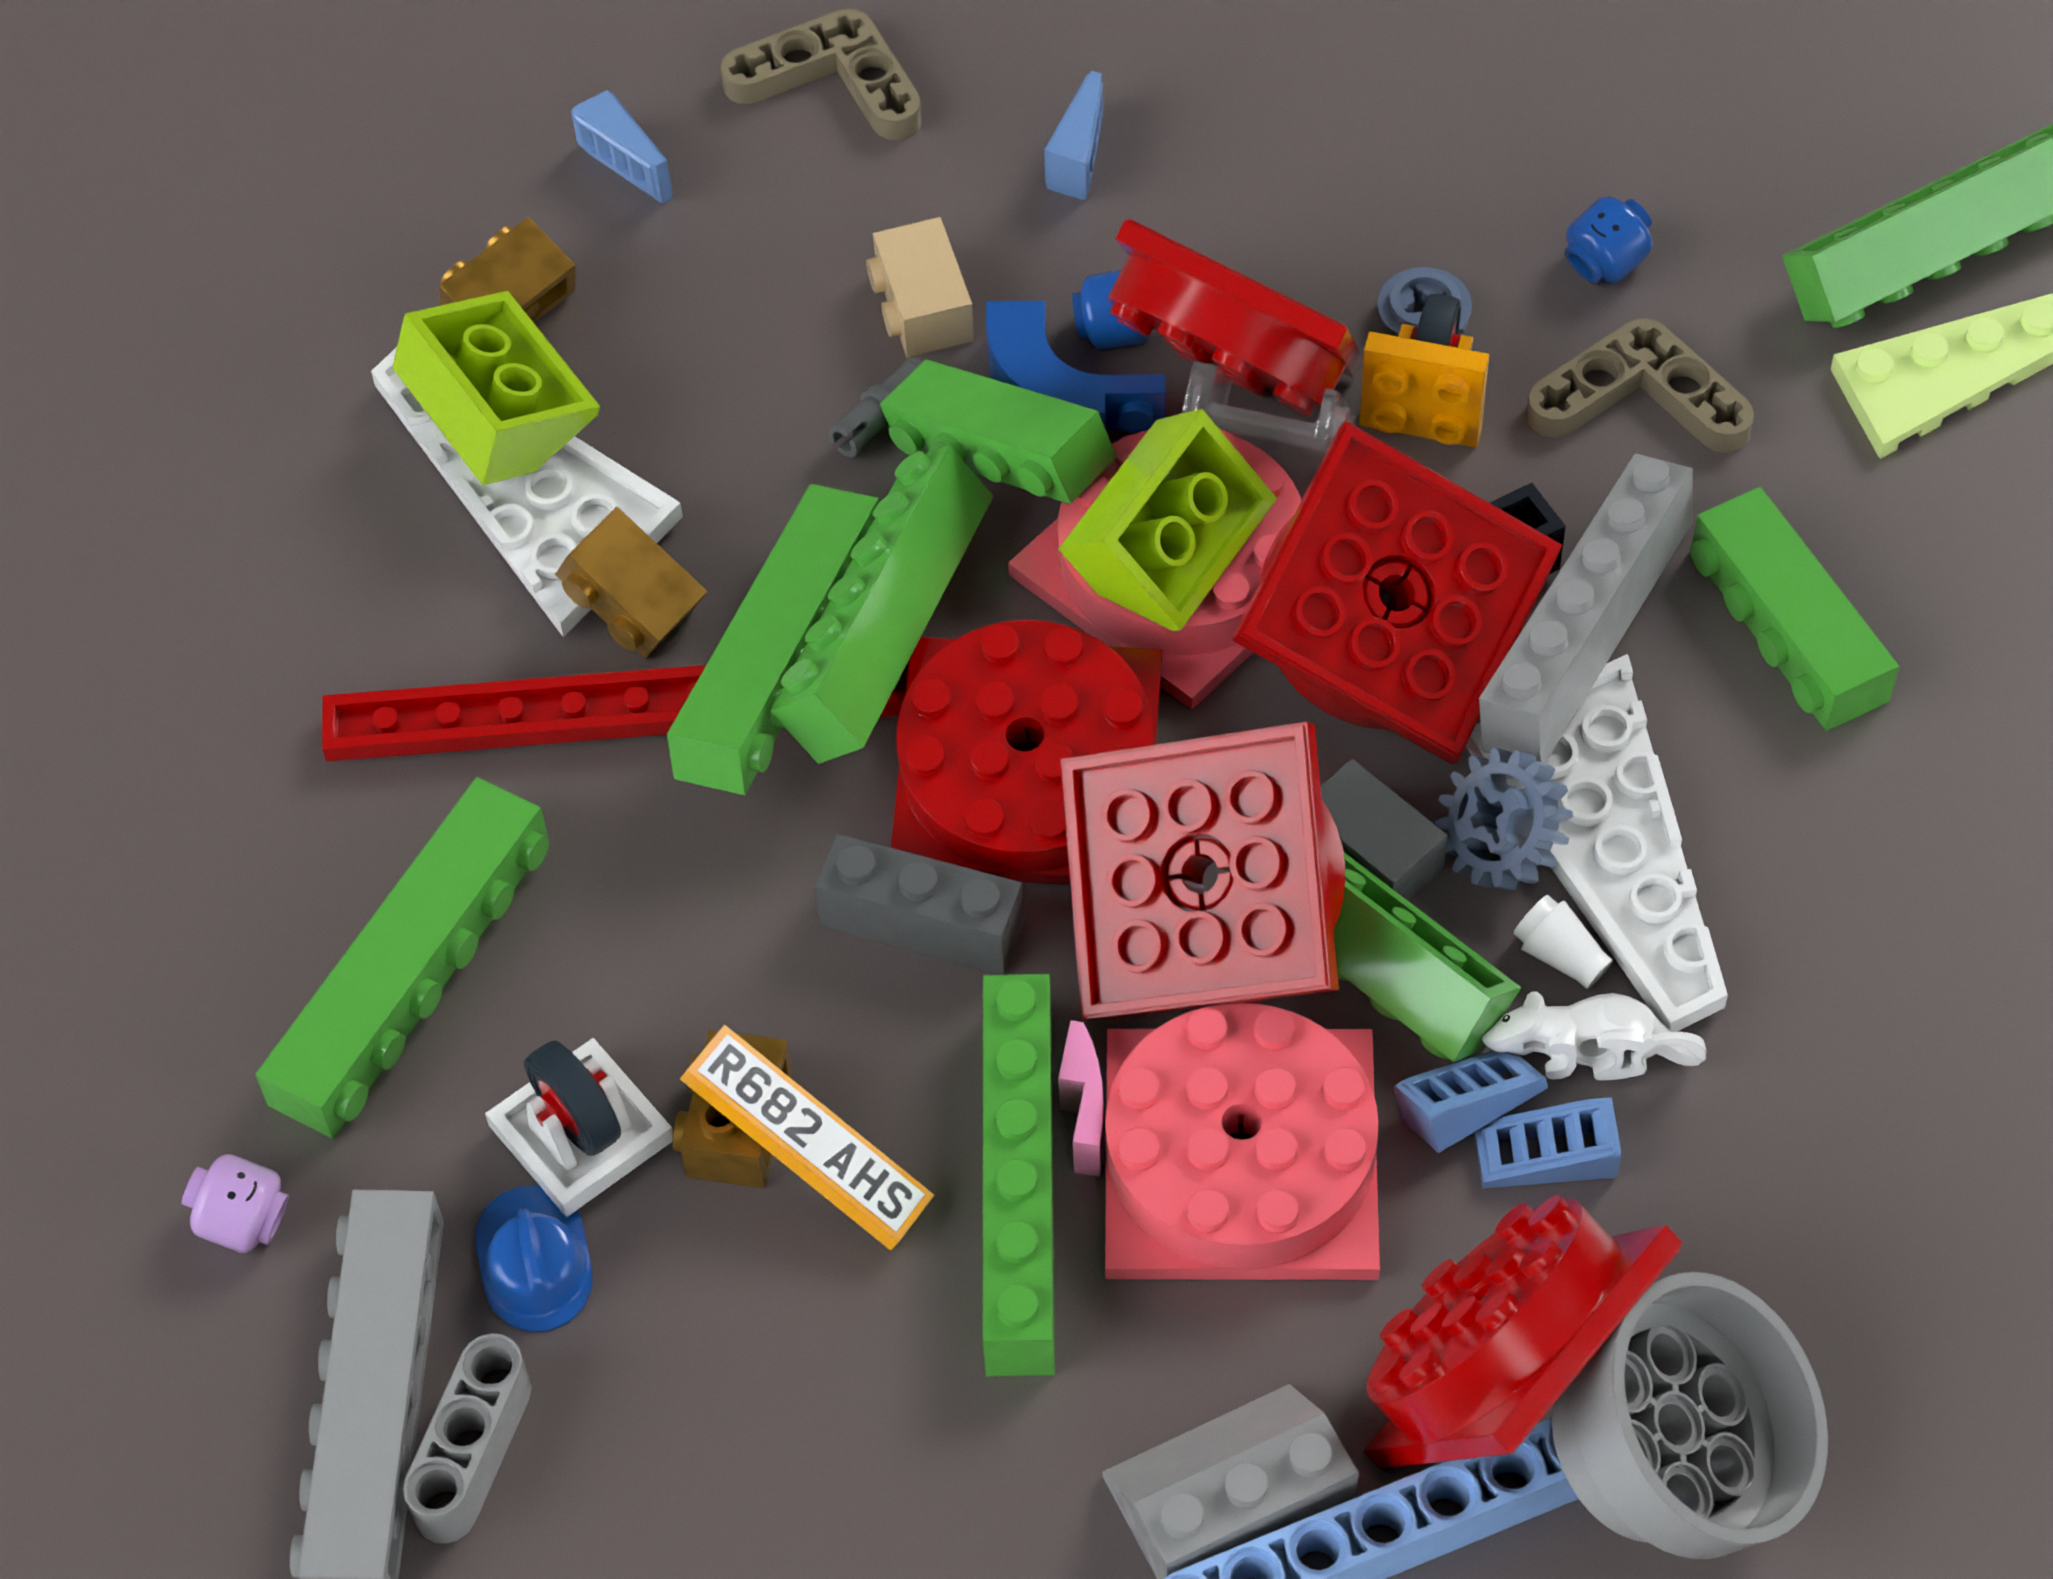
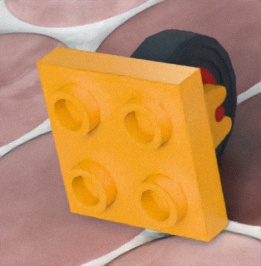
M1429 294L1424 303L1418 327L1402 324L1398 337L1369 331L1363 356L1360 426L1376 428L1385 433H1402L1434 439L1443 444H1460L1477 448L1482 430L1489 354L1472 351L1473 337L1458 334L1461 317L1460 299L1442 294Z

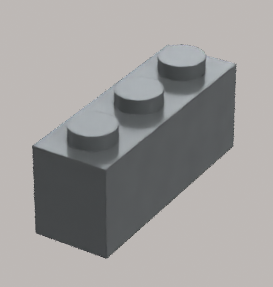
M836 834L815 885L820 927L998 975H1005L1024 925L1022 882L841 834Z

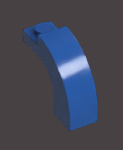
M986 301L988 366L991 379L1097 410L1106 431L1139 433L1149 430L1157 419L1166 418L1165 374L1097 375L1074 369L1061 361L1048 344L1045 301Z

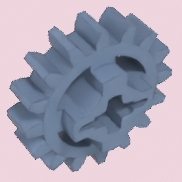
M1491 748L1489 759L1472 755L1469 757V767L1471 770L1469 775L1455 771L1450 775L1453 784L1457 787L1454 796L1440 794L1438 800L1449 808L1448 817L1435 821V826L1449 831L1450 838L1446 842L1445 854L1457 857L1452 870L1457 874L1470 876L1472 884L1491 889L1495 887L1514 891L1518 881L1535 884L1539 881L1536 868L1538 864L1551 868L1557 865L1555 856L1550 852L1553 844L1568 845L1570 838L1558 831L1559 822L1573 818V811L1560 808L1557 802L1568 792V788L1566 785L1550 781L1555 768L1552 765L1536 761L1535 755L1519 750L1510 752L1500 748ZM1516 778L1523 783L1525 788L1519 790L1516 786L1507 784L1506 779ZM1487 848L1491 853L1500 855L1501 860L1492 861L1482 851Z

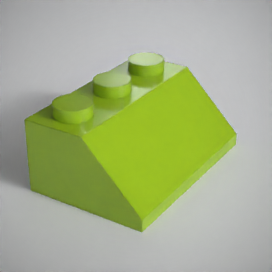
M509 291L404 314L392 368L483 486L535 473L598 416L600 405Z
M1198 409L1157 419L1058 550L1098 595L1173 632L1180 631L1277 498L1205 411Z

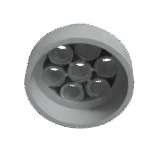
M1686 1272L1667 1276L1653 1282L1552 1405V1431L1557 1456L1570 1486L1582 1504L1596 1519L1612 1531L1635 1541L1648 1542L1665 1552L1690 1559L1719 1558L1785 1534L1795 1527L1809 1512L1823 1482L1828 1455V1431L1824 1403L1813 1369L1797 1339L1775 1311L1748 1289L1721 1276L1701 1272Z

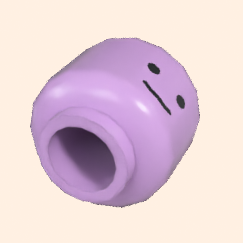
M225 1154L217 1158L209 1170L196 1167L185 1189L182 1205L192 1208L190 1226L196 1236L233 1251L247 1253L253 1250L259 1242L265 1245L271 1243L285 1213L289 1195L280 1192L281 1179L274 1170L233 1154Z

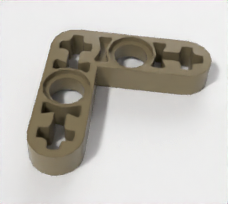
M857 9L838 10L729 52L721 61L720 71L724 93L730 100L737 103H756L838 72L869 124L879 136L888 140H902L914 135L921 127V101L918 92L871 18L866 13ZM821 43H824L825 50H822ZM793 50H805L812 54L808 60L800 63L789 62L783 58ZM770 62H773L774 70L771 69ZM871 67L880 68L886 72L884 77L874 81L861 79L858 74L862 70ZM744 73H747L750 78H746ZM890 96L892 105L899 113L897 115L892 109L886 110L885 99Z
M1648 318L1635 319L1618 328L1539 380L1530 389L1528 395L1527 423L1533 431L1549 438H1561L1573 433L1640 387L1696 439L1713 451L1727 453L1743 448L1749 441L1754 420L1753 406L1741 393L1665 325ZM1636 345L1641 349L1636 351L1633 349V346ZM1650 346L1655 348L1654 353H1652L1647 348H1649ZM1591 370H1604L1612 374L1615 381L1607 386H1595L1587 382L1583 375ZM1676 377H1688L1695 380L1699 384L1700 389L1693 393L1684 394L1672 389L1668 382ZM1566 402L1565 411L1562 412L1557 408ZM1544 404H1547L1552 408L1545 410L1543 407ZM1715 417L1723 423L1719 425L1714 422ZM1734 420L1736 422V426H1733L1731 423H1729V421Z

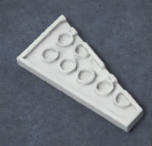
M396 347L371 371L375 387L564 637L591 610L590 607L583 608L573 602L565 593L562 581L555 575L567 555L616 506L650 538L658 543L683 518L681 503L575 436L535 473L483 486L392 368Z
M1626 654L1605 665L1545 763L1555 768L1550 781L1566 785L1568 788V792L1564 797L1557 801L1558 806L1573 811V818L1559 822L1558 831L1564 833L1570 839L1568 845L1553 844L1550 852L1555 856L1557 865L1551 869L1650 1010L1667 1029L1675 1032L1724 1009L1728 994L1709 929L1703 924L1696 900L1697 888L1691 869H1687L1681 848L1682 837L1658 755L1654 754L1646 729L1647 717L1642 700L1638 701L1632 681V666L1629 656ZM1480 722L1476 724L1466 744V748L1471 755L1489 759L1490 754L1482 751ZM1516 778L1506 779L1507 784L1516 786L1519 790L1525 788L1523 783Z

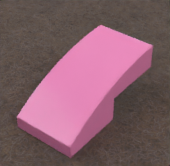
M1070 1020L1058 1077L1060 1110L1078 1113L1073 1137L1074 1173L1100 1177L1104 1156V1103L1100 1067L1092 1039L1084 1022Z

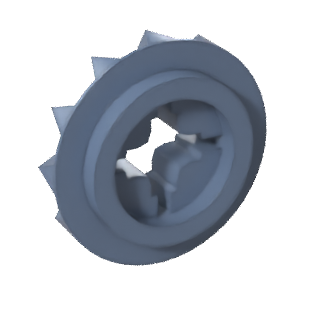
M1416 267L1401 271L1386 281L1378 295L1377 311L1381 317L1382 330H1392L1398 337L1402 324L1418 327L1422 311L1414 313L1415 300L1424 307L1429 294H1442L1460 299L1461 317L1458 333H1465L1472 313L1471 295L1461 280L1444 270L1431 267Z

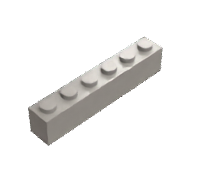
M1637 453L1633 455L1479 697L1483 752L1490 754L1491 748H1500L1510 752L1519 750L1535 755L1538 762L1546 763L1693 523V468Z
M353 1189L349 1215L339 1216L336 1246L338 1255L343 1256L340 1276H332L328 1286V1314L330 1318H334L332 1338L323 1339L319 1349L318 1372L320 1380L325 1381L322 1403H314L310 1412L309 1438L311 1445H316L313 1468H305L300 1481V1507L302 1511H307L304 1535H295L291 1544L290 1571L293 1578H399L408 1508L403 1487L407 1473L414 1460L444 1220L434 1191Z

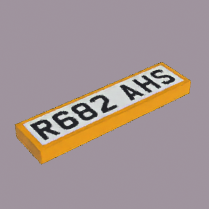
M725 1024L680 1078L683 1083L890 1251L900 1242L934 1197V1194Z

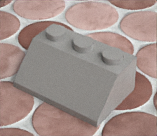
M1290 1384L1102 1472L1104 1481L1157 1579H1164L1178 1570L1356 1498L1359 1473L1325 1413Z

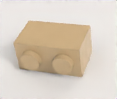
M941 217L873 233L875 257L866 259L869 280L875 294L880 292L885 294L887 302L881 303L886 330L889 337L899 335L906 357L974 342L972 302Z

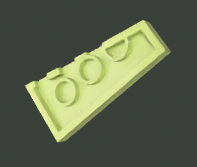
M2053 293L1834 354L1830 370L1879 459L1896 451L1899 442L1915 433H1918L1921 437L1940 427L1944 417L1964 406L1970 410L1987 401L1990 392L2006 383L2016 385L2052 365Z

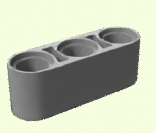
M491 1333L479 1336L466 1346L405 1478L403 1487L404 1497L416 1528L423 1537L434 1543L447 1544L455 1542L469 1533L477 1520L528 1404L531 1384L521 1351L512 1339L504 1335ZM498 1369L510 1371L509 1375L499 1383L484 1384L481 1382L485 1375L491 1371ZM478 1430L484 1432L480 1439L471 1445L457 1446L453 1444L457 1437L466 1431ZM452 1492L456 1494L452 1502L443 1508L428 1509L425 1507L429 1499L438 1493Z

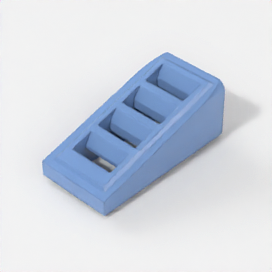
M1091 70L1090 74H1087L1044 149L1045 184L1047 189L1080 200H1085L1090 191L1103 117L1102 73Z
M606 90L576 105L572 109L571 115L577 143L586 152L663 204L672 199L671 194L673 192L667 159L612 92L610 93L609 90Z
M1491 1051L1412 1076L1394 1085L1393 1089L1401 1120L1436 1152L1440 1153L1548 1089L1546 1078L1519 1055L1509 1052ZM1508 1071L1514 1078L1505 1080L1500 1075ZM1487 1083L1490 1084L1489 1086H1486V1087H1483V1088L1481 1087V1086H1483V1085H1485V1084H1487Z
M1611 1097L1581 1100L1499 1117L1474 1132L1482 1189L1617 1178L1621 1147ZM1594 1133L1596 1146L1585 1148L1582 1134ZM1566 1135L1568 1152L1557 1154L1554 1136ZM1538 1137L1541 1157L1529 1159L1526 1138ZM1498 1140H1511L1514 1163L1502 1165Z

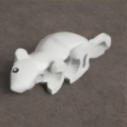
M1531 992L1527 995L1523 1006L1505 1014L1482 1037L1483 1043L1496 1052L1527 1055L1535 1051L1548 1055L1551 1060L1545 1064L1546 1077L1554 1080L1570 1076L1577 1066L1576 1063L1592 1067L1596 1080H1617L1643 1075L1647 1070L1646 1060L1655 1054L1677 1064L1698 1066L1706 1059L1707 1052L1704 1040L1700 1036L1686 1032H1671L1659 1021L1648 1006L1629 996L1615 993L1596 995L1570 1006H1546L1540 993Z

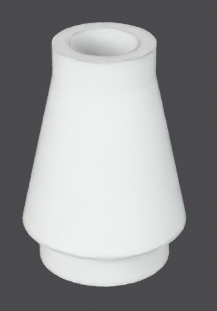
M1549 895L1544 896L1533 906L1513 933L1524 943L1521 950L1575 979L1587 990L1602 977L1613 962V959L1600 948L1564 900L1558 904Z

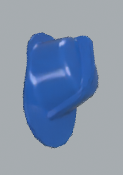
M539 1185L519 1186L496 1197L483 1210L476 1225L475 1241L485 1294L493 1312L507 1325L526 1332L551 1331L569 1323L585 1307L592 1290V1265L582 1219L578 1210L566 1217Z

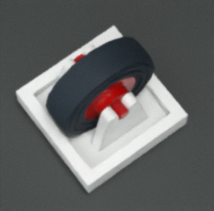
M594 1038L573 1052L557 1040L543 1044L524 1060V1068L530 1082L485 1113L489 1127L566 1217L673 1142V1130L669 1123Z

